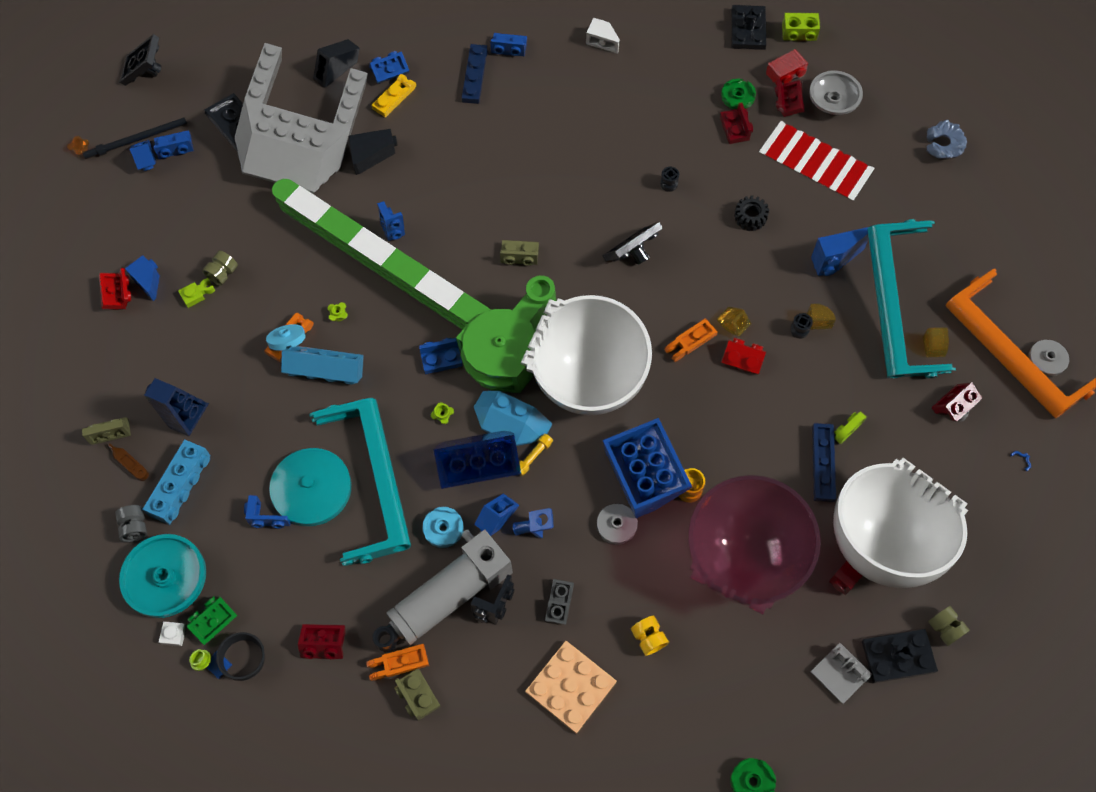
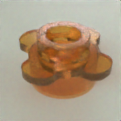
M75 136L67 147L76 154H83L82 152L88 149L89 141L81 139L80 136Z

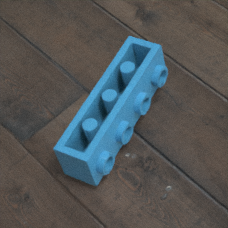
M290 345L286 347V350L282 351L281 372L288 373L289 376L303 375L309 379L324 378L330 382L339 380L344 381L346 384H355L362 378L363 355L302 346L291 347Z
M184 439L142 509L148 516L168 525L177 518L181 505L187 501L191 488L198 482L202 469L210 461L211 455L206 448Z

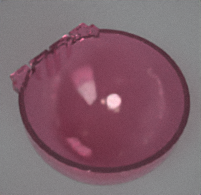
M747 475L731 478L719 483L702 497L691 517L688 531V547L692 560L690 570L693 573L690 578L702 585L706 584L724 599L742 605H749L750 609L763 615L765 609H771L773 603L782 601L799 590L816 567L821 541L819 526L813 511L795 490L772 478Z

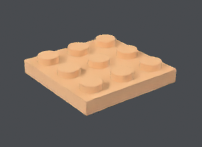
M565 641L525 692L577 734L617 681L568 641Z

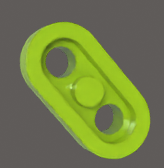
M854 412L847 419L849 423L845 426L840 425L836 429L834 439L839 444H842L866 420L867 416L862 412L858 414Z

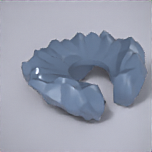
M944 120L936 126L928 128L927 141L931 142V144L926 146L928 154L936 158L949 159L962 155L964 149L967 148V138L964 136V132H962L959 124L949 123V120ZM939 136H946L950 139V144L948 146H941L935 142L932 143V140Z

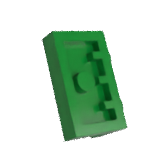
M220 596L217 598L211 597L204 604L206 607L200 613L198 611L194 612L187 619L189 621L186 625L187 628L203 645L208 643L238 616Z

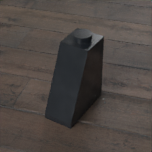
M349 39L319 48L317 50L313 79L324 88L357 63L360 48Z
M391 129L349 135L356 175L395 154L394 146L398 145L396 135L392 136Z

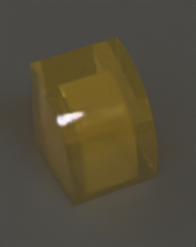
M810 304L807 314L813 320L810 330L832 329L836 321L834 313L824 305Z
M727 307L717 318V321L724 329L736 336H740L751 325L744 309Z
M947 327L928 328L923 335L926 357H946L949 345Z

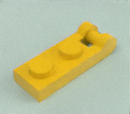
M400 74L397 80L371 105L372 109L383 117H387L415 89L416 82L408 80L405 75Z

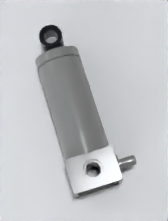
M465 530L462 536L468 543L461 547L463 554L395 605L394 608L386 612L391 621L387 626H381L373 633V642L380 651L389 652L393 650L397 642L403 638L411 645L483 588L487 587L491 590L506 579L507 575L513 573L510 559L486 530H483L475 537L469 530ZM383 635H390L387 643H380V638Z

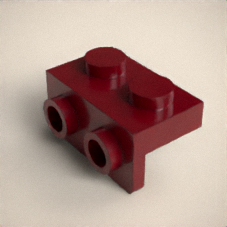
M778 79L777 87H775V94L778 97V101H776L777 110L781 111L783 117L804 112L801 81L797 80L782 84L781 79Z

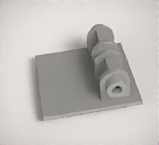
M841 643L811 671L842 704L872 675Z

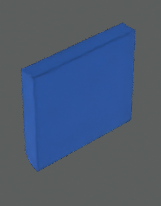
M216 651L211 656V661L206 668L220 679L223 673L217 665ZM224 657V667L227 671L232 664Z

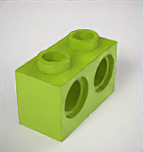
M819 13L784 14L782 22L783 40L817 41L820 31Z

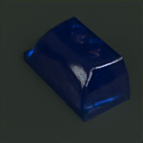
M499 431L445 441L433 449L441 489L521 474L515 436L510 431Z

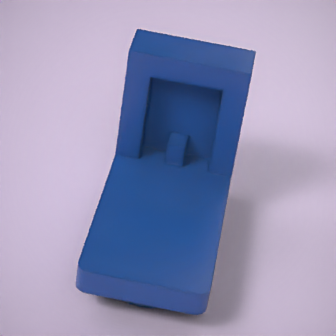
M248 496V502L244 504V514L246 515L245 519L252 527L263 528L264 526H272L273 528L282 529L284 526H290L291 522L287 516L260 515L261 501L257 496Z

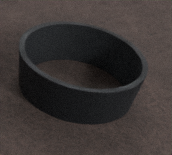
M247 632L230 635L218 648L216 655L218 668L225 676L234 680L244 681L253 678L264 665L265 651L262 642L258 637ZM247 640L254 642L262 651V660L257 669L243 677L231 676L224 667V656L228 648L239 641Z

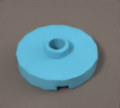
M289 324L271 331L266 337V342L270 349L283 351L286 350L287 346L296 347L302 343L306 335L302 326Z
M438 507L429 512L423 521V533L426 540L431 545L439 548H446L456 544L463 533V521L458 512L449 507ZM446 526L447 529L445 531H441L440 527Z

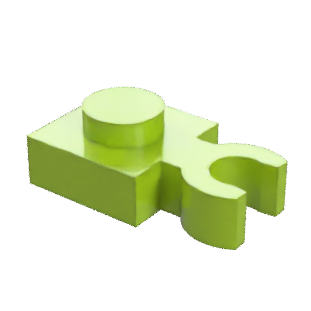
M206 278L201 281L200 285L197 286L194 282L178 290L189 308L205 300L203 295L212 294L215 292L213 285L206 287L211 284L210 280Z

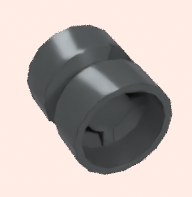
M128 505L119 508L115 512L116 521L119 525L118 534L120 541L136 542L147 536L146 524L143 522L145 517L142 506Z

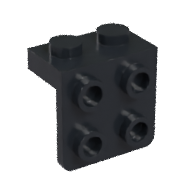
M511 575L506 576L494 604L474 596L471 608L473 616H475L477 621L487 623L488 621L497 625L498 620L504 618L507 609L505 608L507 600L511 601L515 592Z

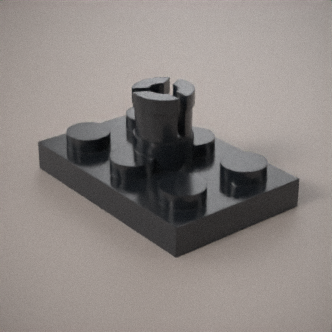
M732 5V49H766L765 6Z
M151 35L126 55L119 83L126 86L131 81L134 82L139 75H143L145 72L154 77L158 75L157 73L161 71L162 67L154 59L159 49L158 36Z
M233 93L204 109V112L235 150L238 151L235 143V134L243 103Z
M659 222L645 226L602 256L606 262L610 260L615 262L631 254L636 264L639 265L650 258L644 249L643 242L659 235L658 231L663 228Z
M926 629L868 638L861 641L869 671L872 674L873 684L938 672Z

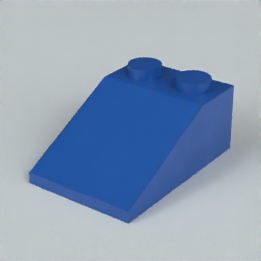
M868 227L818 238L811 256L817 275H832L861 253L869 240Z

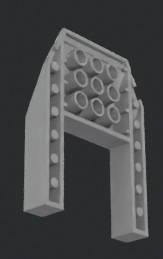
M264 43L244 99L235 134V143L242 174L274 183L281 179H289L314 194L320 185L325 184L329 177L337 173L341 168L349 142V135H351L366 87L368 73L350 68L333 124L266 105L282 61V48Z

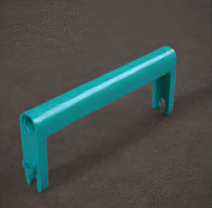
M909 219L902 223L872 225L867 229L887 378L925 376L926 379L936 378L940 374H949L951 371H956L952 364L909 366L907 363L890 236L928 232L927 229L932 228V224H935L934 221Z
M366 398L342 405H330L326 409L310 413V417H314L312 422H316V425L360 416L388 539L386 541L342 553L343 558H340V562H343L342 566L356 563L366 564L371 562L372 559L409 549L411 543L377 400Z

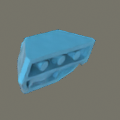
M483 391L474 405L481 430L515 446L538 441L544 433L548 434L552 426V422L535 407L501 391Z

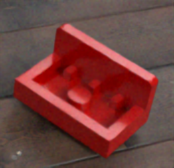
M120 268L119 274L99 273L102 309H126L127 303L131 302V292L127 291L129 275H125V268Z
M734 338L733 341L729 340L722 363L759 374L766 354L763 346L753 343L752 346L744 344V340Z

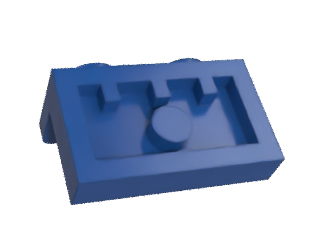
M494 33L493 39L490 42L491 53L525 56L527 36Z
M397 51L391 52L382 59L381 57L374 58L369 65L377 84L396 78L400 74H407L410 71L402 51L399 53Z
M189 130L154 138L155 145L153 147L159 159L194 151Z
M384 201L377 203L380 225L387 240H397L404 236L405 229L402 213L393 214L391 208H387Z
M445 338L434 343L426 342L419 346L425 374L463 366L456 338Z

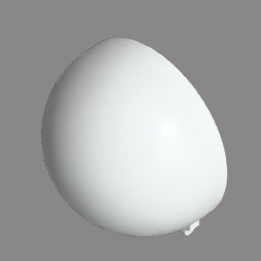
M578 296L565 301L559 298L557 301L550 299L544 310L547 316L542 315L536 332L533 334L528 348L531 350H526L521 364L527 367L526 371L534 374L536 382L544 394L552 402L567 411L582 415H599L624 406L642 388L648 376L652 360L650 337L640 318L624 304L603 296Z
M902 458L900 461L896 459L893 463L876 464L866 467L849 478L838 496L833 519L837 544L849 564L867 579L877 584L894 588L918 587L940 578L960 558L967 541V524L964 516L968 511L965 508L967 503L956 495L950 500L948 496L951 491L938 482L933 484V479L920 469L916 473H912L916 466L905 458Z

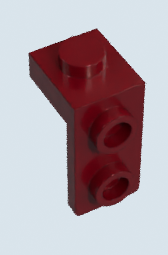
M846 561L829 582L837 591L846 596L863 575L858 573Z

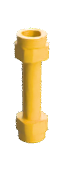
M544 433L523 461L519 460L514 467L515 472L520 476L526 474L529 470V465L544 448L548 449L553 439Z

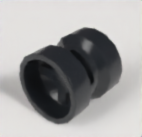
M669 166L662 170L660 186L663 190L671 192L678 187L680 174L677 168Z
M806 313L797 314L790 328L791 334L799 339L807 337L813 324L812 318Z

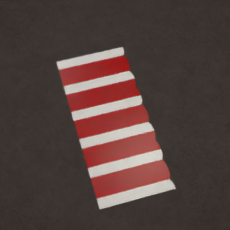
M780 121L759 151L853 201L875 169L850 155L844 154L838 149L832 148L826 143L820 142L805 132L797 130L791 125H786L783 121Z

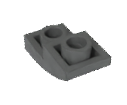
M553 579L545 621L566 625L574 587L573 582Z

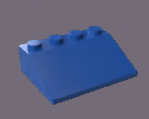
M659 418L603 440L606 455L635 518L657 510L692 488Z

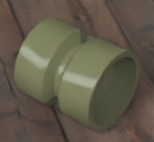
M219 250L212 258L213 262H209L202 272L211 282L222 286L228 279L227 274H232L238 267V264L230 255Z
M951 606L928 621L935 631L941 632L940 638L947 646L970 631L963 621L957 620L958 614Z

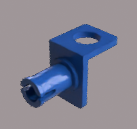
M546 508L529 512V520L513 523L514 534L517 536L531 532L538 538H543V530L554 527L552 509ZM542 514L548 517L545 525H542V519L539 517Z

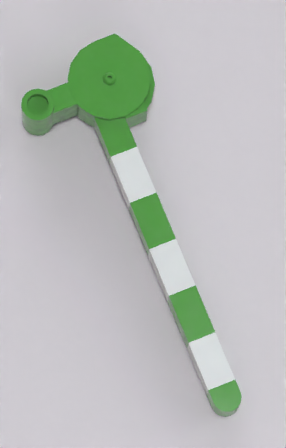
M281 179L273 185L272 193L284 213L462 329L456 339L466 372L482 387L492 391L521 393L533 378L534 374L526 371L527 367L522 365L521 361L526 350H531L528 348L533 334L536 332L542 315L547 316L544 310L550 299L557 301L555 285L549 277L536 276L530 279L526 285L525 296L513 310H491L292 180Z

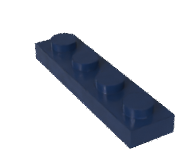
M470 45L462 103L479 104L488 52L487 45Z
M814 423L812 426L814 501L835 502L834 424Z

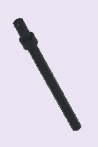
M185 117L105 145H96V148L82 153L85 159L98 154L101 156L107 154V151L183 126L187 122Z

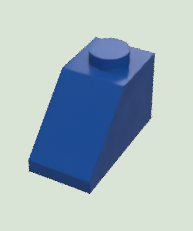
M149 140L130 147V152L138 170L143 169V171L154 168L153 165L156 164V159Z
M142 255L126 267L125 270L131 279L154 301L157 297L160 275L156 270L158 266L152 259L148 261Z
M503 493L484 505L474 525L481 531L486 530L492 536L504 526L517 510L519 504Z

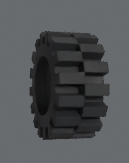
M750 195V199L745 196L744 200L740 199L736 206L734 219L737 221L738 226L742 224V229L747 227V231H750V228L753 231H756L757 228L761 229L762 225L766 224L769 215L768 204H764V199L759 201L760 197L758 196L756 199H753L754 195ZM754 210L758 213V216L750 217L745 214V211Z

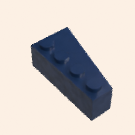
M156 378L147 386L144 394L170 429L190 436L209 403Z

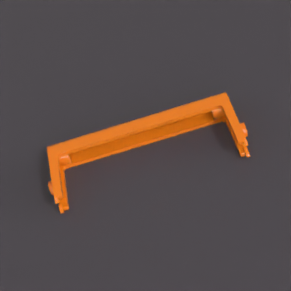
M992 269L981 278L977 276L970 282L968 287L947 302L945 306L1055 419L1081 399L1088 400L1095 394L1093 390L1096 389V378L1072 395L1066 396L970 300V298L993 282L991 279L997 275V270Z

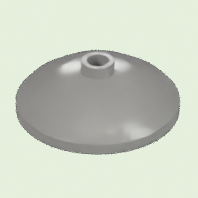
M826 71L814 78L809 94L814 105L823 112L843 115L854 111L860 105L863 90L860 83L850 74L842 71Z

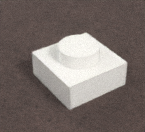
M163 622L159 643L162 645L182 646L187 626L184 623Z

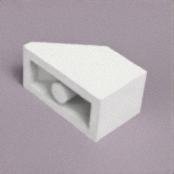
M593 18L586 32V44L618 54L620 39L611 24L604 20Z

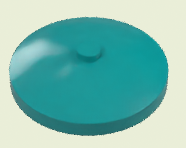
M320 448L302 449L287 456L276 467L270 481V498L277 512L281 516H287L291 523L299 526L321 525L335 518L346 506L351 494V477L344 462L334 453Z
M161 534L150 537L134 547L123 562L119 577L122 596L130 607L142 615L152 618H165L176 615L187 609L200 595L206 580L205 560L199 549L184 537L174 534Z

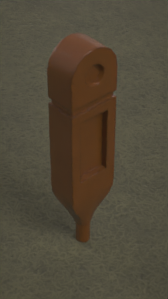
M111 443L108 444L112 449L114 458L139 481H144L148 478V471L123 448L114 447Z

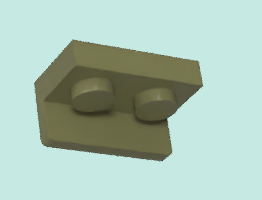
M502 240L500 251L501 263L508 265H537L539 242Z
M124 417L90 425L82 429V435L91 445L131 436L129 419Z
M419 668L400 680L399 678L395 679L397 686L394 689L400 699L405 697L408 703L405 708L411 718L416 716L419 721L441 707Z

